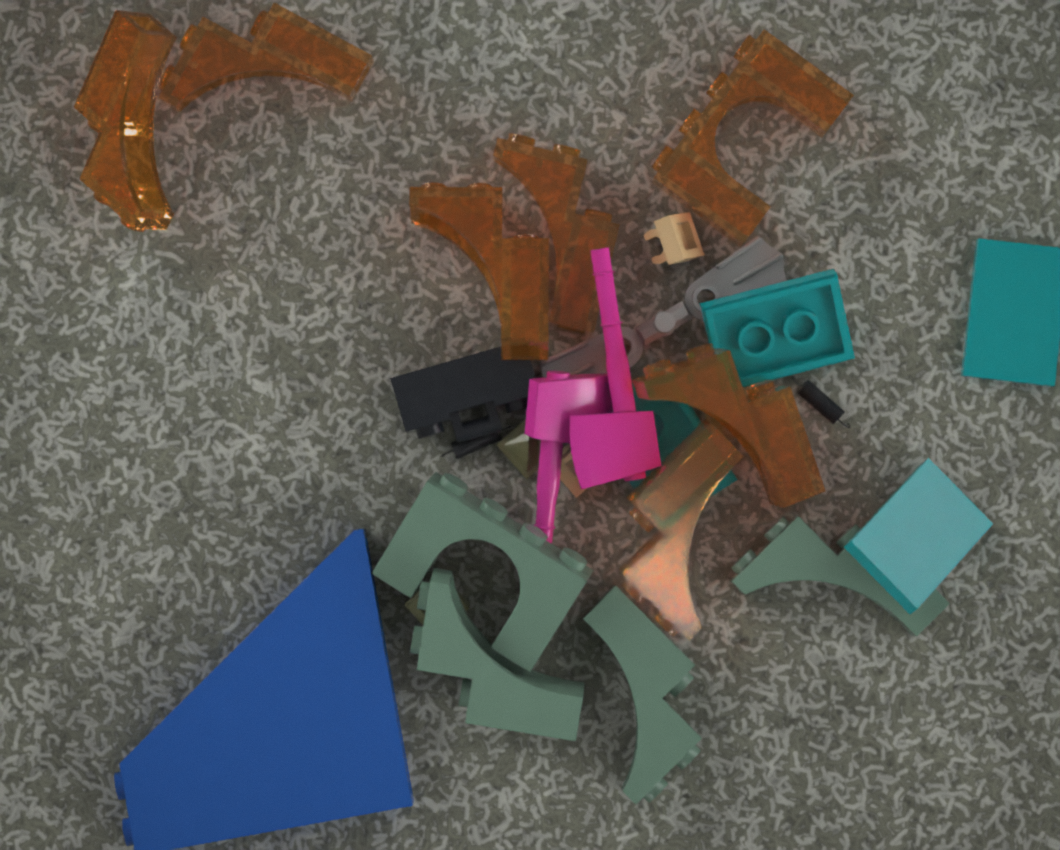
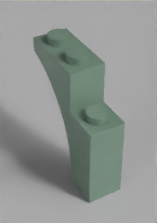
M782 516L763 535L769 542L757 554L749 549L731 566V569L736 574L729 580L744 595L761 587L787 581L812 580L839 585L872 600L886 610L913 636H918L950 604L935 589L916 611L909 614L844 548L850 539L861 529L856 523L836 541V544L841 549L835 554L799 516H794L790 521Z
M434 568L430 582L421 581L417 609L426 611L423 627L415 625L410 653L419 654L416 670L463 678L459 706L467 707L465 719L467 724L576 741L585 682L553 677L535 670H531L529 673L492 650V643L477 629L464 609L455 586L453 572L451 570Z
M614 585L582 618L609 646L623 669L631 689L636 715V743L632 763L622 786V791L635 804L642 798L649 803L667 786L668 782L663 777L675 765L681 770L684 769L701 751L696 744L702 737L663 699L668 692L676 697L694 679L689 671L695 664Z

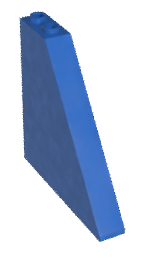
M366 529L354 530L119 763L121 772L114 773V782L118 799L126 800L129 818L122 819V828L127 846L134 845V850H172L413 806L414 797L374 575L371 574L373 568Z

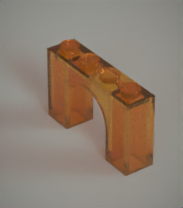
M765 29L757 39L751 35L745 39L733 56L739 61L730 76L724 72L719 74L706 92L712 100L704 111L700 113L695 108L678 130L685 135L674 150L667 145L651 166L657 172L652 181L654 185L740 248L771 206L734 180L721 166L715 149V134L720 121L726 114L740 105L751 102H765L782 108L823 138L854 96Z

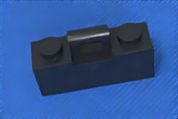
M524 339L390 379L406 433L416 431L418 439L445 432L443 423L452 421L457 442L461 443L502 431L496 408L505 405L507 413L526 409L529 379L536 377ZM486 405L487 416L461 422L460 412Z

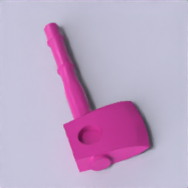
M609 247L590 251L594 270L592 276L595 277L602 322L600 326L603 329L606 369L613 412L570 416L569 436L571 455L581 489L622 478L624 481L646 478L647 470L661 466L653 411L645 410L636 411L629 361L622 336L621 323L623 322L620 321L613 273L615 271L612 270Z
M547 371L546 377L529 379L525 434L534 439H541L537 476V511L534 526L541 529L547 535L546 541L551 544L553 541V529L556 528L554 526V518L560 487L563 443L570 444V416L612 412L613 408L607 373L570 375L569 372Z

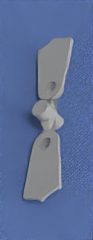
M756 236L694 281L686 290L684 302L681 301L665 311L657 312L650 320L635 328L636 332L628 327H621L623 339L627 340L631 346L630 353L627 355L629 367L635 365L640 359L643 344L646 346L660 337L663 338L671 335L677 327L693 319L692 316L703 320L700 305L697 301L699 292L704 290L710 291L714 295V299L787 281L784 272L783 254L768 245L760 236ZM603 333L541 360L540 367L543 377H546L547 371L569 372L570 375L607 373Z

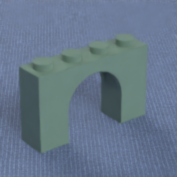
M435 472L425 483L371 574L409 598H412L420 588L421 581L426 579L439 555L447 546L461 540L476 539L499 547L510 557L517 569L520 579V595L516 607L492 644L491 649L530 673L594 570L586 566L587 560L578 552L566 547L561 550L546 541L547 535L538 527L529 523L521 525L506 516L508 511L498 502L489 498H484L482 501L469 493L466 483L458 477L449 473H444L442 476Z

